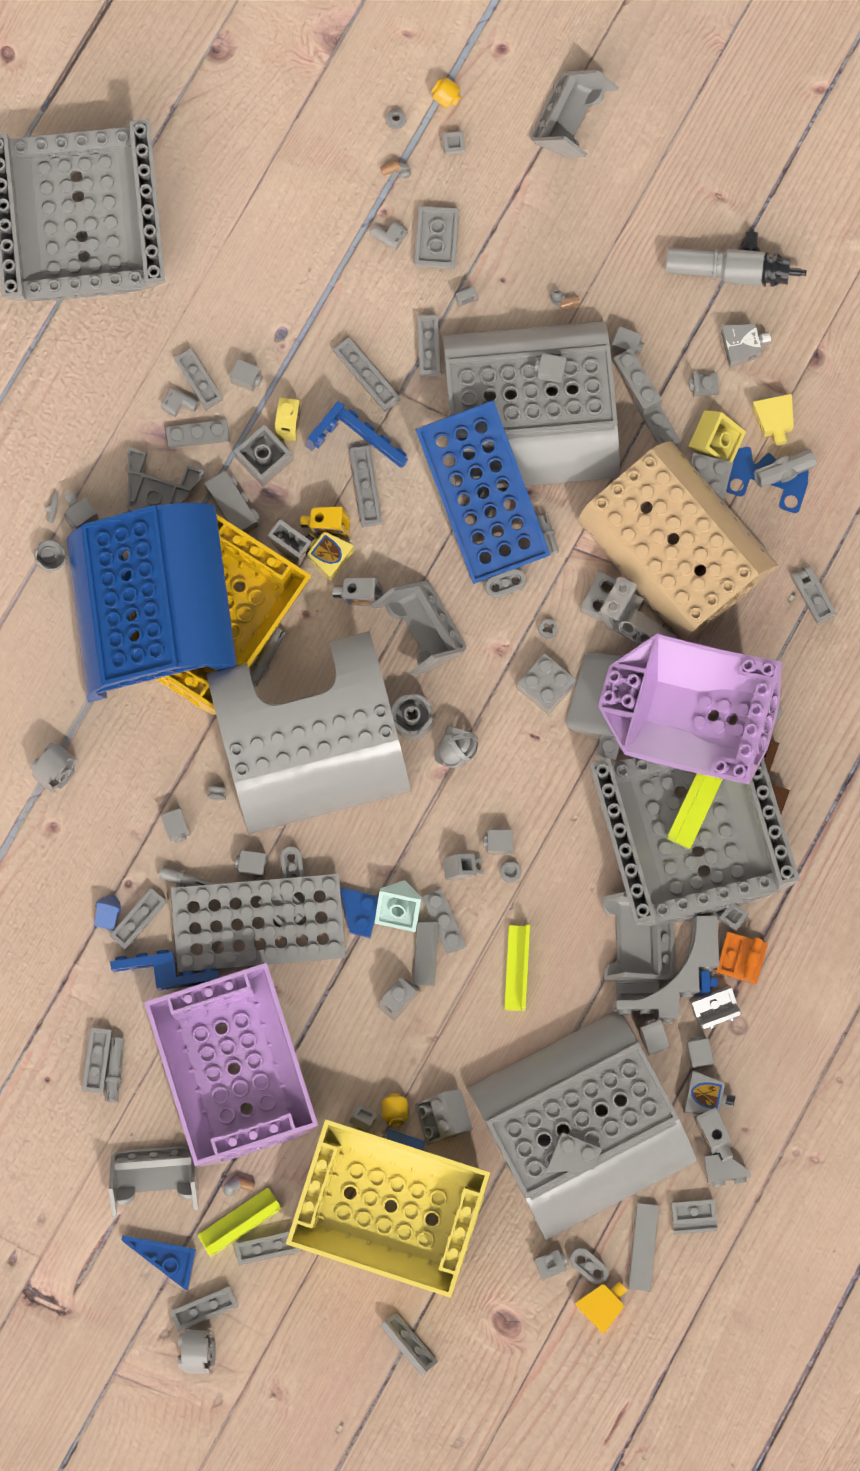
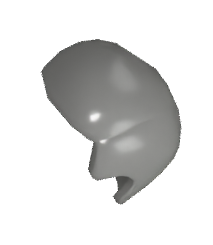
M46 540L41 542L35 549V562L42 570L50 572L58 570L66 561L65 549L57 541Z

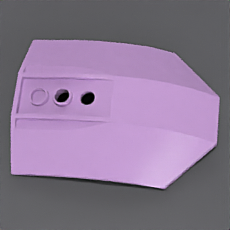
M657 633L609 666L598 707L625 755L697 774L750 784L768 749L778 714L783 663L781 661L703 646ZM717 710L719 712L718 719L710 721V712ZM733 715H737V723L734 725H730V718Z

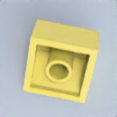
M704 410L688 447L697 454L733 462L746 431L722 412Z

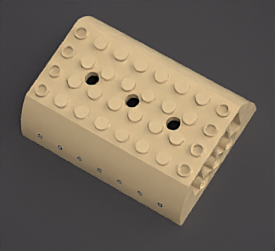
M672 441L664 442L649 450L592 499L583 509L578 519L579 524L624 577L637 584L636 591L644 598L675 636L687 642L694 640L779 567ZM645 502H650L653 506L650 513H643L641 510V506ZM673 533L679 535V542L675 545L668 543V537ZM698 565L706 567V573L703 576L695 574V568Z

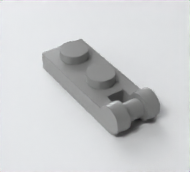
M810 565L804 567L798 573L790 574L793 583L798 588L817 625L836 616L837 613ZM808 578L810 582L804 584L802 580Z

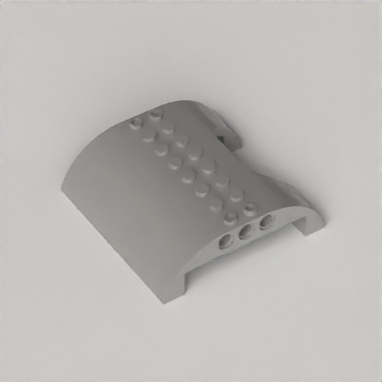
M370 631L329 641L336 669L333 684L321 693L279 704H270L263 701L254 690L247 663L206 674L234 784L249 834L411 792L394 719Z

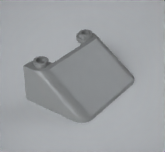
M592 652L584 657L566 719V725L571 731L598 739L601 738V734L615 738L598 704L609 666L623 656Z
M626 892L603 896L602 905L604 912L607 915L616 916L617 963H610L605 967L604 980H669L673 978L675 974L674 922L652 926L636 925Z

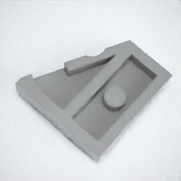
M562 1133L546 1172L594 1170L602 1149Z

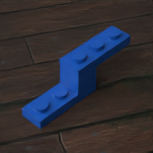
M169 950L156 951V955L149 956L148 953L136 954V958L129 959L127 956L115 957V961H110L113 973L153 967L156 989L158 991L195 986L220 978L219 971H214V968L203 969L202 973L193 974V971L182 972L181 976H177L175 955L173 952H169Z

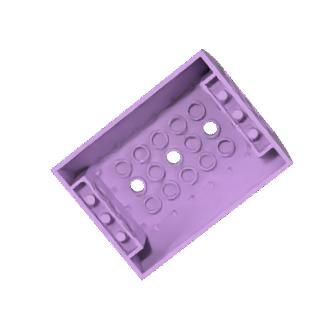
M267 963L144 1002L195 1166L222 1163L301 1137L318 1127ZM219 1023H225L228 1027L227 1032L218 1034L216 1026ZM232 1063L240 1065V1071L235 1075L230 1074L228 1071V1067ZM245 1103L253 1106V1111L249 1115H244L241 1112V1107Z

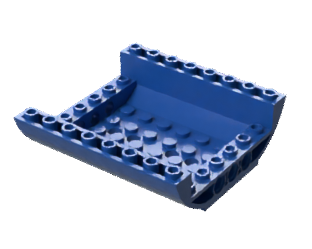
M204 503L153 505L83 524L82 527L69 534L66 542L86 700L88 703L106 699V691L205 666L216 670L237 666L215 505ZM128 550L129 557L127 560L123 561L122 554L124 551ZM130 570L132 576L128 581H125V573ZM136 611V619L130 621L131 612ZM135 631H139L140 634L137 641L132 639Z

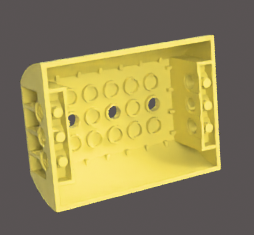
M325 1119L286 1244L451 1298L485 1196L490 1172ZM347 1187L355 1188L357 1194L354 1199H348L345 1196L344 1192ZM388 1200H394L397 1203L395 1212H388L386 1210L385 1203ZM429 1213L437 1215L438 1222L436 1225H429L426 1222V1216Z

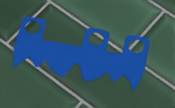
M739 448L733 460L726 492L737 496H744L750 479L755 480L754 471L773 464L776 458L772 454L767 453L755 464L751 448ZM809 470L799 473L797 477L784 483L779 481L771 484L772 486L784 489L779 503V507L782 510L792 513L799 512L808 485ZM740 479L743 482V489L738 492L733 491L730 487L732 480ZM792 495L797 498L798 504L796 507L788 508L785 505L784 500L787 496Z

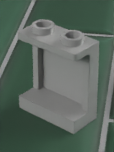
M620 576L603 604L600 614L608 629L625 636L619 629L620 622L629 610L635 609L640 611L645 600L634 594L637 584Z

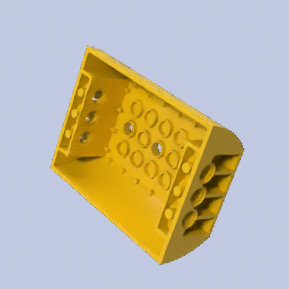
M217 515L237 665L247 663L248 668H250L310 581L312 575ZM243 582L246 585L245 589L242 592L235 591L234 585L236 583ZM137 612L130 621H134L136 619ZM139 631L133 633V641L139 639ZM205 666L156 679L203 711L216 715L206 674L218 670Z

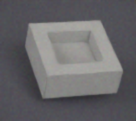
M463 131L443 133L445 155L465 153Z
M464 287L456 293V301L459 307L478 300V293L475 287Z
M359 1104L349 1122L368 1132L378 1114Z

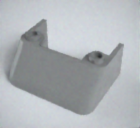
M598 70L564 72L557 79L530 136L531 141L566 158L586 157L587 153L579 147V142L574 138L589 106L599 104L604 98L605 91H618L619 87Z
M426 581L393 587L371 605L373 609L385 606L391 617L403 618L420 646L422 652L417 655L418 666L410 672L412 676L429 672L466 650V644L434 588Z
M189 1146L125 1150L115 1152L111 1156L109 1196L112 1217H117L118 1204H128L134 1200L135 1193L177 1189L178 1195L181 1198L193 1199L194 1210H198V1169L194 1165Z

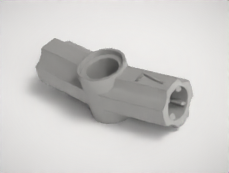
M811 449L792 457H782L771 465L755 470V482L760 488L779 481L782 483L790 481L797 477L799 473L816 467V458Z

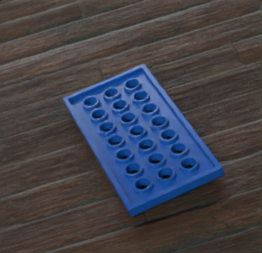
M494 400L415 429L473 584L551 555ZM484 421L487 424L485 432L480 433L476 431L475 425L477 422ZM463 428L468 432L464 440H459L455 434L458 429ZM439 436L447 437L448 444L445 447H439L436 444V439ZM485 441H492L494 443V449L491 452L483 450L482 445ZM466 448H472L475 451L472 459L464 458L463 451ZM447 455H452L455 458L453 466L449 467L443 463V459ZM493 460L500 461L502 464L501 469L492 471L489 467L490 463ZM474 467L482 470L481 477L477 479L472 478L470 475V471ZM453 475H460L463 478L460 485L454 486L450 480ZM501 479L509 483L508 488L504 491L497 488V482ZM480 487H487L489 489L487 497L481 498L478 496L477 491ZM461 494H467L470 497V501L466 505H461L458 502V497ZM507 499H513L516 502V506L512 510H507L504 507V502ZM486 507H495L496 514L493 517H487L484 513ZM467 514H475L477 521L474 524L466 523L465 517ZM520 518L523 521L520 529H514L511 526L513 519ZM500 525L503 527L504 531L501 536H494L492 534L494 526ZM477 532L484 535L483 542L479 544L472 540V536ZM523 537L530 540V545L527 548H521L518 545V541ZM504 544L511 548L510 553L505 556L499 553L500 546ZM482 552H489L491 554L489 562L484 563L480 561L479 556Z

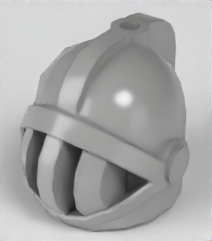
M447 726L435 752L436 762L450 768H458L466 764L477 753L478 737L471 732Z

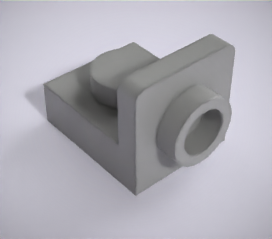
M693 372L692 378H689L690 391H694V397L719 395L717 373L698 375L697 372Z

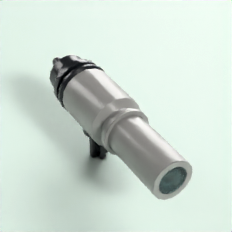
M753 229L746 231L745 245L740 249L728 248L724 252H718L719 249L693 250L668 247L666 273L712 277V280L721 278L724 283L761 286L762 282L764 287H766V283H770V287H775L779 284L788 285L789 276H806L807 270L791 268V258H784L778 253L769 256L770 252H767L764 256V252H760V249L757 247L758 232H754Z

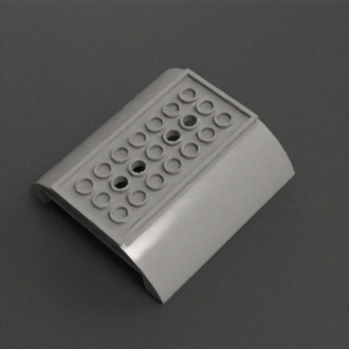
M150 119L129 121L130 127L14 139H10L8 134H0V283L2 298L17 301L50 302L129 294L156 287L165 282ZM80 172L82 174L81 181L73 182L71 180L72 174ZM76 192L84 194V199L81 202L73 200V195ZM80 232L88 234V239L85 242L77 240V235ZM88 252L90 259L87 262H81L79 260L80 253Z
M605 321L442 335L450 416L488 402L485 400L484 395L488 392L494 393L496 395L494 403L525 486L614 479L620 476L617 411L611 351ZM542 353L567 358L562 384L538 379L535 365L537 359L541 360ZM575 385L578 387V392L576 394H569L566 390L567 387ZM549 387H555L558 393L555 396H549L546 390ZM512 390L517 396L509 400L505 397V393ZM484 421L477 422L475 425L476 431L480 433L485 432L487 424ZM461 428L456 431L455 435L459 440H464L468 432ZM485 441L482 445L483 450L491 452L494 449V443L492 441ZM466 448L463 451V456L466 459H472L475 455V451L472 448ZM493 460L489 465L492 471H498L502 466L498 460ZM478 467L472 468L470 471L471 477L475 479L481 477L482 470ZM455 475L456 486L462 483L463 478L460 475ZM504 479L497 482V488H508L509 486L508 481Z
M764 757L750 784L722 780L691 849L676 844L667 838L686 796L683 798L677 797L675 790L682 787L688 793L697 773L656 764L639 758H632L611 764L610 758L590 763L636 925L652 926L677 923L696 916L725 910L734 903L738 906L752 903L778 893L800 881ZM699 846L703 848L704 854L701 857L694 856L692 853L694 847ZM702 866H706L710 870V874L706 877H702L698 873V869Z
M614 1011L466 1088L535 1217V1222L545 1241L697 1162L679 1117L639 1042L618 1011ZM617 1095H624L627 1103L625 1106L619 1107L615 1104L614 1098ZM598 1105H605L607 1107L608 1113L605 1116L600 1117L596 1114L595 1108ZM562 1124L567 1125L570 1129L568 1135L602 1149L594 1170L546 1172L560 1139V1135L557 1133L558 1126ZM543 1134L548 1135L551 1140L550 1144L545 1147L538 1143L539 1136Z

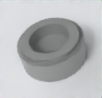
M514 861L504 863L500 870L502 879L507 883L518 881L521 877V867Z

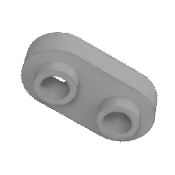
M514 569L491 577L486 582V592L492 598H500L520 591L526 583L525 575L522 571ZM514 578L518 579V580H519V583H518V584H513V583L511 582L512 579H514ZM497 585L500 587V589L498 591H493L492 587Z
M295 847L285 848L280 857L283 878H291L292 875L304 877L300 851ZM290 854L295 855L293 862L287 859Z
M580 1248L572 1253L570 1257L571 1265L587 1280L595 1285H600L607 1280V1267L588 1250ZM578 1256H584L585 1262L583 1264L577 1262ZM595 1270L601 1271L602 1275L600 1278L594 1277L593 1272Z

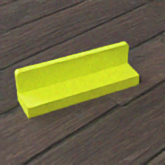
M696 774L668 834V840L691 849L723 779Z
M526 924V926L509 925L504 1010L526 1011L530 924Z
M266 1188L198 1234V1238L209 1256L212 1257L276 1214L282 1207L271 1190Z

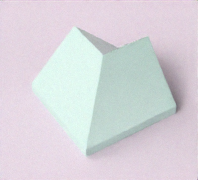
M405 880L380 888L375 924L416 932L422 906V897Z

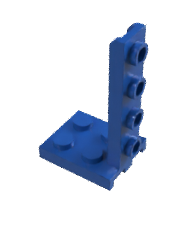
M339 401L336 402L309 435L305 446L310 451H313L315 447L319 449L326 440L327 432L332 433L340 420L398 467H404L408 461V458H406L407 454L400 448L395 449L391 446L388 438L384 435L379 436L374 432L375 429L369 423H362L354 411L351 409L347 411L344 408L345 405Z

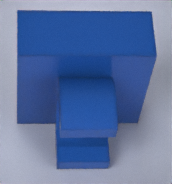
M700 971V992L694 995H703L709 993L710 988L718 987V978H710V971Z

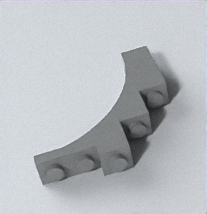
M696 916L692 919V934L687 955L682 966L669 983L658 992L640 1000H616L612 1003V1011H619V1015H631L632 1011H640V1015H652V1011H654V1019L661 1020L664 1024L673 1023V1020L679 1018V995L680 998H693L694 994L700 992L699 969L700 971H710L711 973L713 969L719 967L717 916Z

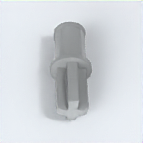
M548 514L540 515L537 519L550 554L555 555L559 552L554 536L556 532L551 527Z

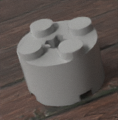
M418 694L404 695L394 703L392 716L396 731L400 736L406 739L418 740L431 730L433 710L426 698ZM416 714V719L409 720L408 715Z
M50 743L44 749V754L32 762L30 769L33 770L32 776L50 792L54 793L56 792L54 790L56 787L61 789L70 781L76 772L73 768L75 764L79 765V760L61 745Z
M185 1330L184 1333L179 1334L178 1342L181 1347V1355L178 1356V1368L183 1369L185 1374L213 1373V1370L210 1369V1366H215L216 1342L211 1341V1336H215L213 1330Z

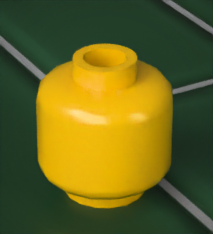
M447 77L439 78L431 90L433 93L432 99L445 108H448L451 104L455 106L462 97L459 94L461 88Z
M399 1093L388 1094L381 1101L383 1121L387 1122L390 1126L403 1125L409 1118L408 1100L400 1096Z

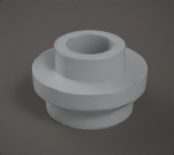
M391 110L386 116L387 125L392 129L402 128L406 123V115L401 110ZM394 116H398L400 119L398 121H394L392 118Z

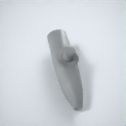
M58 492L53 494L50 505L45 507V510H48L47 522L54 523L57 513Z

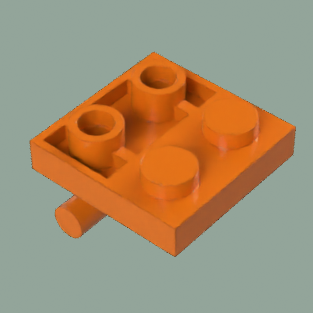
M727 932L716 973L756 985L768 943L762 942L763 940L759 938L751 939Z

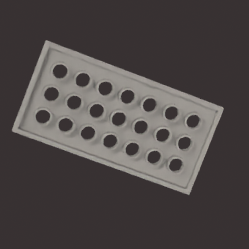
M339 874L171 888L178 972L197 971L207 968L220 969L256 966L264 963L268 965L346 958ZM318 890L326 894V899L322 903L314 900V893ZM296 892H301L305 896V901L300 905L295 904L292 899ZM275 894L283 896L284 902L281 906L273 905L272 897ZM260 896L263 900L262 906L254 908L251 905L252 897ZM234 897L239 898L242 902V906L238 910L230 907V901ZM213 899H217L221 903V908L216 912L211 911L209 908V902ZM191 901L199 903L200 909L197 913H191L188 910V904ZM320 911L325 912L328 916L324 924L318 923L315 919L316 914ZM298 913H303L307 918L306 923L302 926L297 925L294 921L295 915ZM275 916H284L286 922L283 927L274 925L273 920ZM255 917H262L265 924L263 928L256 929L253 926L252 922ZM236 918L241 919L244 924L240 931L234 930L231 925L232 921ZM214 920L220 921L223 925L222 930L218 933L211 930V923ZM193 922H198L201 925L202 929L199 934L191 933L190 925ZM322 932L329 935V942L325 945H321L317 941L318 934ZM304 934L308 937V944L301 947L296 943L298 935ZM278 936H284L287 939L286 947L278 948L276 946L275 940ZM257 938H263L266 941V947L263 950L255 948L254 942ZM238 939L243 940L245 943V949L242 952H237L233 948L234 942ZM216 941L224 944V951L220 954L215 953L212 949V945ZM200 943L203 946L201 955H194L192 953L191 947L193 944Z

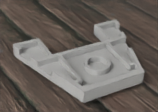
M129 447L127 510L130 512L153 505L183 503L204 477L205 470L187 465L180 485L141 473L147 453Z

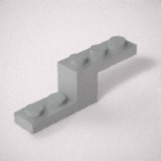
M632 348L614 357L613 361L633 393V403L657 444L672 441L676 446L681 444L680 438L661 408V397Z

